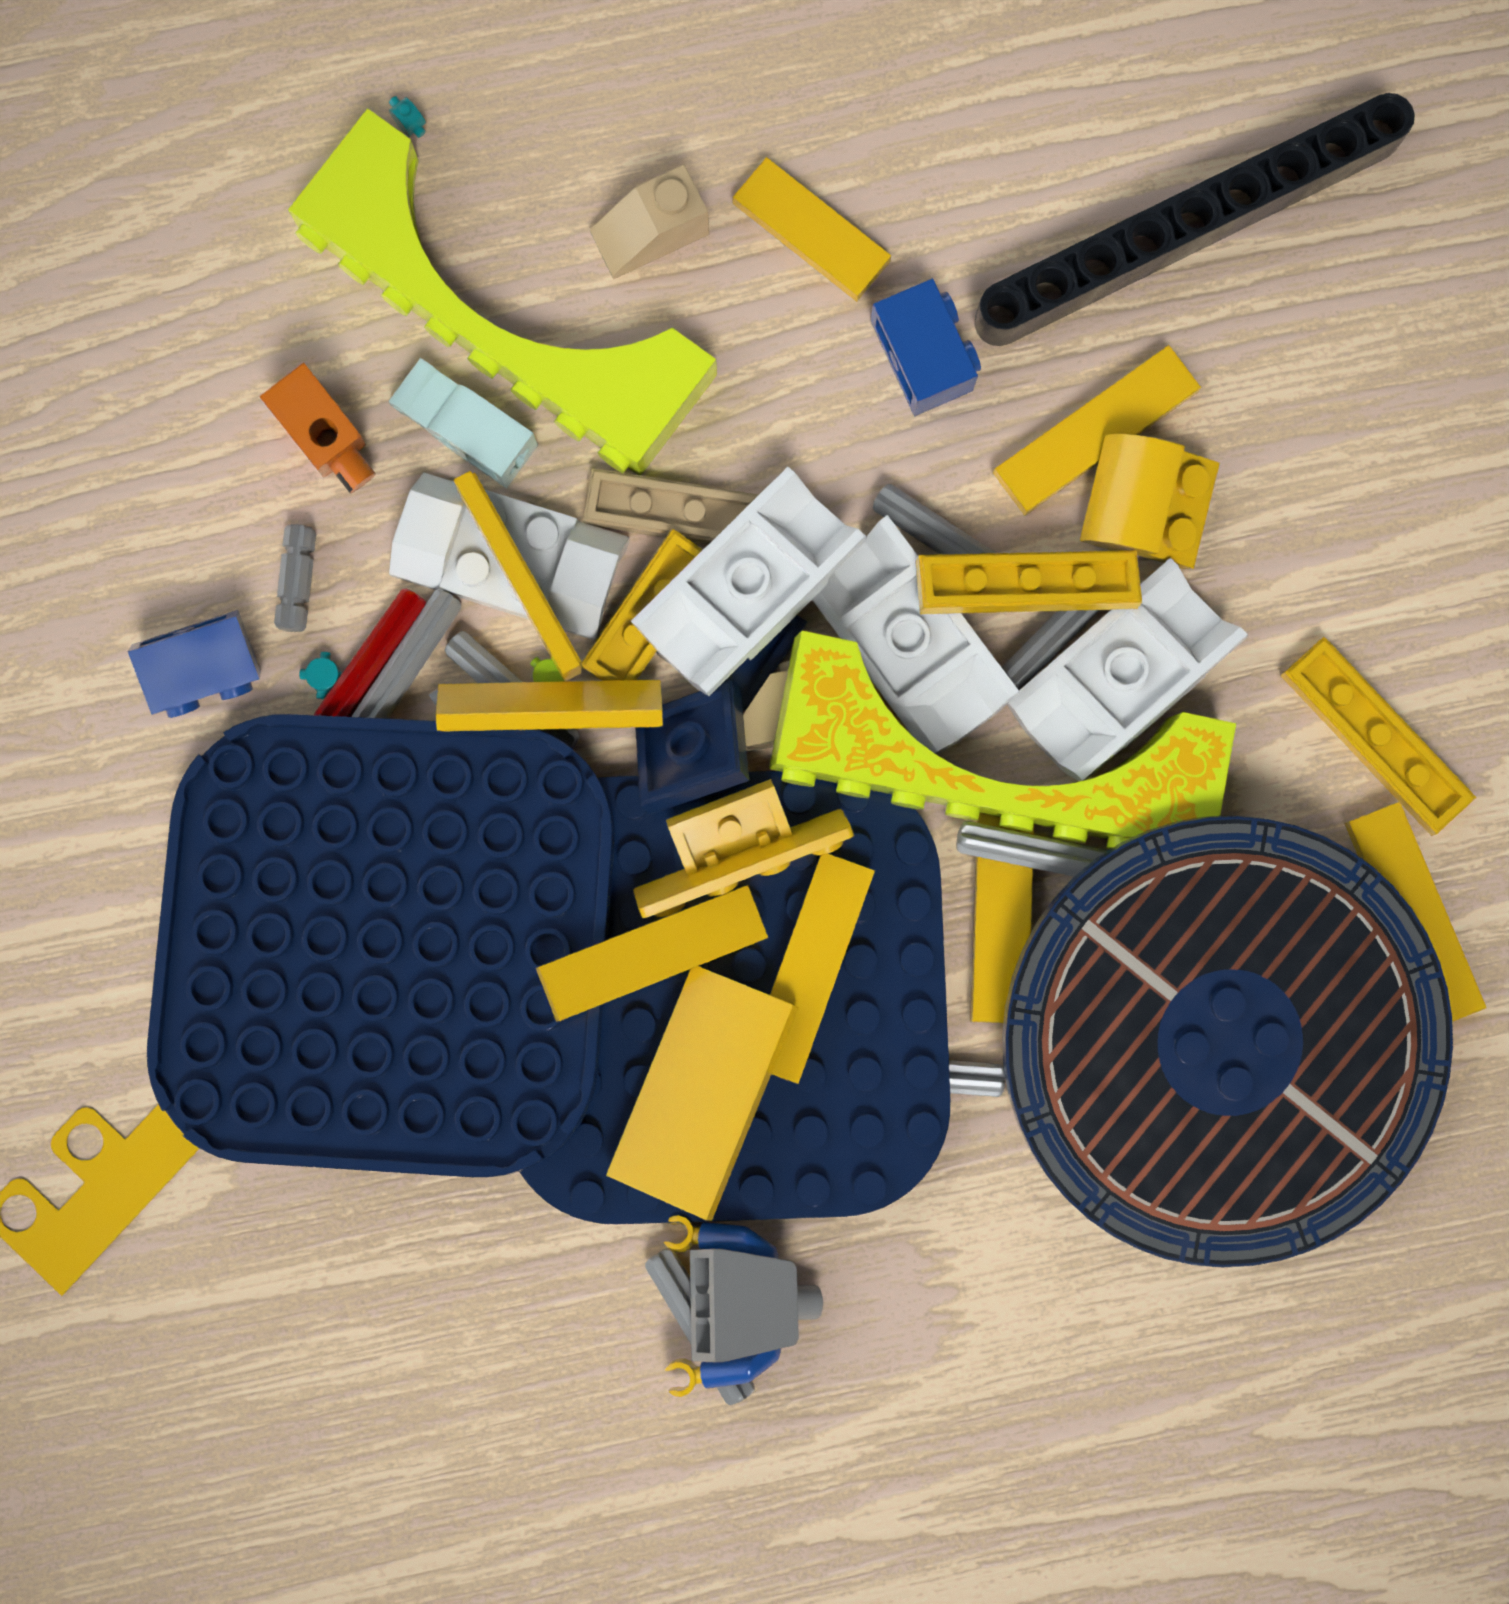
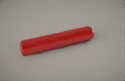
M407 588L400 590L314 715L351 717L424 608L426 601L421 596Z

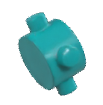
M397 96L392 97L389 101V104L392 106L389 113L408 137L413 133L418 138L422 137L426 133V130L422 127L426 124V121L419 110L407 97L402 100Z
M323 651L320 652V658L312 660L306 669H300L299 677L302 680H307L308 684L317 691V699L324 700L344 671H341L331 661L330 652Z

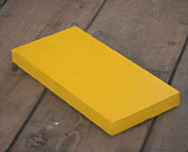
M697 966L690 969L606 1176L704 1220L712 1221L798 1007Z

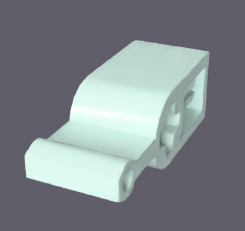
M421 358L388 401L398 412L426 429L439 442L506 489L538 446L533 432L469 388L458 385Z

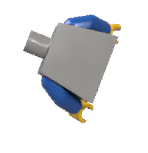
M679 1215L672 1216L668 1222L678 1223L668 1224L685 1225L688 1234L681 1243L674 1244L666 1241L663 1243L675 1252H685L691 1249L694 1244H698L700 1250H690L692 1361H700L701 1365L696 1367L692 1361L685 1358L672 1361L665 1371L682 1368L689 1374L690 1383L685 1387H672L668 1391L675 1397H683L688 1395L696 1384H703L706 1389L749 1383L778 1361L781 1348L797 1344L799 1339L798 1320H815L821 1316L823 1310L821 1290L816 1285H797V1267L795 1263L779 1259L776 1247L748 1227L703 1222L701 1227H694L685 1217Z

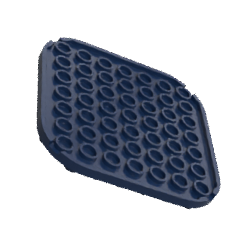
M275 714L247 720L223 732L224 737L214 743L202 756L198 754L189 765L177 788L170 816L147 1038L148 1074L152 1090L161 1110L166 1111L174 1124L184 1134L183 1137L193 1145L216 1157L243 1163L472 1178L498 1177L517 1173L535 1166L560 1149L579 1127L593 1099L599 1068L603 1004L556 1022L536 968L608 940L615 827L607 794L590 766L567 744L537 729L437 731L436 721Z
M781 771L749 772V781L649 815L640 806L638 776L598 778L609 799L615 827L608 940L667 917L652 915L642 918L633 891L641 885L685 869L669 831L667 819L770 779L777 792L789 827L796 826L831 811L842 809L851 825L854 836L843 841L841 847L828 854L875 870L799 1084L771 1074L712 1221L848 1217L870 1213L892 1204L910 1192L929 1172L942 1149L949 1126L951 1097L940 862L934 840L922 817L916 809L892 804V794L871 790L869 798L853 797L836 792L837 783L816 779L815 786L808 787L782 781ZM811 853L791 861L785 870L769 876L757 874L739 881L738 885L731 891L748 885L768 938L699 965V967L770 995L821 855H813ZM703 895L686 902L685 906L678 912L718 896ZM690 969L603 1004L598 1076L593 1099L579 1127L560 1149L535 1166L520 1171L527 1184L542 1199L561 1212L584 1221L599 1224L678 1223L668 1222L670 1217L677 1215L685 1217L690 1222L709 1221L606 1176Z

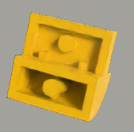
M1132 434L1105 435L1079 541L1111 551L1137 550V555L1162 563L1171 558L1181 569H1194L1220 462L1184 451V445L1166 440Z

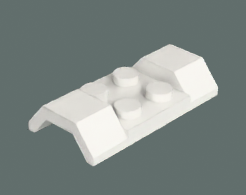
M787 467L631 622L655 650L696 689L710 696L747 658L751 661L829 583L828 578L867 540L866 535L858 528L847 526L812 495L797 474Z
M423 472L409 491L392 541L389 575L433 590L441 589L455 597L529 620L462 501L455 483ZM485 490L563 630L596 641L600 632L605 603L618 564L627 550L630 537L580 522L577 518Z
M887 515L866 536L867 540L828 578L829 583L812 600L841 639L858 643L863 664L872 682L911 735L937 755L958 743L996 715L1020 692L961 613L920 614L915 564L918 555Z
M1171 558L1140 584L1142 604L1138 609L1110 610L1020 689V693L1007 704L1025 733L1064 773L1078 781L1087 780L1121 749L1124 750L1201 682L1212 668L1248 636L1241 627L1222 620L1191 589L1181 569Z

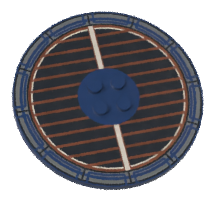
M1244 816L1199 817L1176 821L1150 829L1121 842L1097 857L1075 875L1051 901L1029 935L1011 978L1005 1004L1002 1033L1003 1066L1010 1102L1028 1148L1046 1176L1061 1194L1087 1219L1111 1236L1134 1248L1167 1260L1190 1265L1222 1268L1255 1266L1282 1261L1309 1252L1335 1240L1360 1224L1378 1209L1402 1184L1423 1153L1433 1134L1444 1105L1453 1053L1452 1013L1448 988L1441 964L1427 932L1413 909L1396 888L1373 866L1349 849L1327 837L1296 825Z

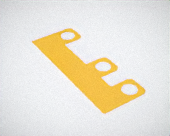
M159 1104L126 1139L95 1110L87 1107L81 1108L54 1134L51 1139V1149L85 1183L58 1211L27 1180L21 1178L12 1180L0 1192V1212L2 1205L8 1198L15 1195H23L34 1203L36 1218L28 1229L16 1232L9 1230L3 1224L0 1216V1237L49 1285L63 1296L200 1148L183 1137L182 1131L174 1124L166 1111L161 1110ZM81 1124L95 1126L103 1137V1146L100 1153L90 1160H79L68 1150V1136L76 1126Z

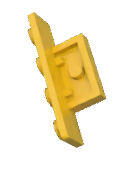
M771 779L667 819L669 831L685 869L635 888L633 891L642 918L652 915L657 917L669 916L681 910L686 902L703 895H723L733 890L739 881L757 874L762 876L777 874L785 870L791 861L811 853L813 855L831 853L841 847L843 841L854 836L853 830L842 809L831 811L796 826L789 827Z

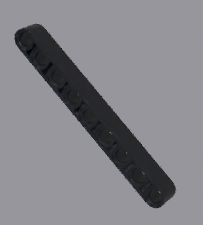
M1385 93L1378 95L991 285L983 293L975 315L974 325L977 334L984 342L993 346L1010 344L1387 159L1397 150L1414 124L1415 113L1412 105L1399 94ZM1378 120L1387 123L1392 129L1393 134L1379 131L1373 121ZM1331 143L1340 146L1345 152L1346 157L1332 155L1327 150L1325 144ZM1284 166L1293 169L1298 175L1299 180L1290 181L1283 178L1277 167ZM1236 189L1247 193L1252 203L1245 205L1236 202L1231 197L1229 191ZM1194 213L1203 220L1205 227L1192 228L1183 221L1181 214ZM1146 236L1153 240L1157 250L1153 252L1143 251L1134 244L1133 238ZM1091 259L1100 260L1107 265L1110 273L1103 276L1095 275L1086 268L1085 262ZM1045 282L1052 283L1060 289L1062 297L1054 300L1046 299L1040 295L1036 286ZM1004 306L1013 313L1014 320L1009 323H998L990 317L988 310L991 307Z

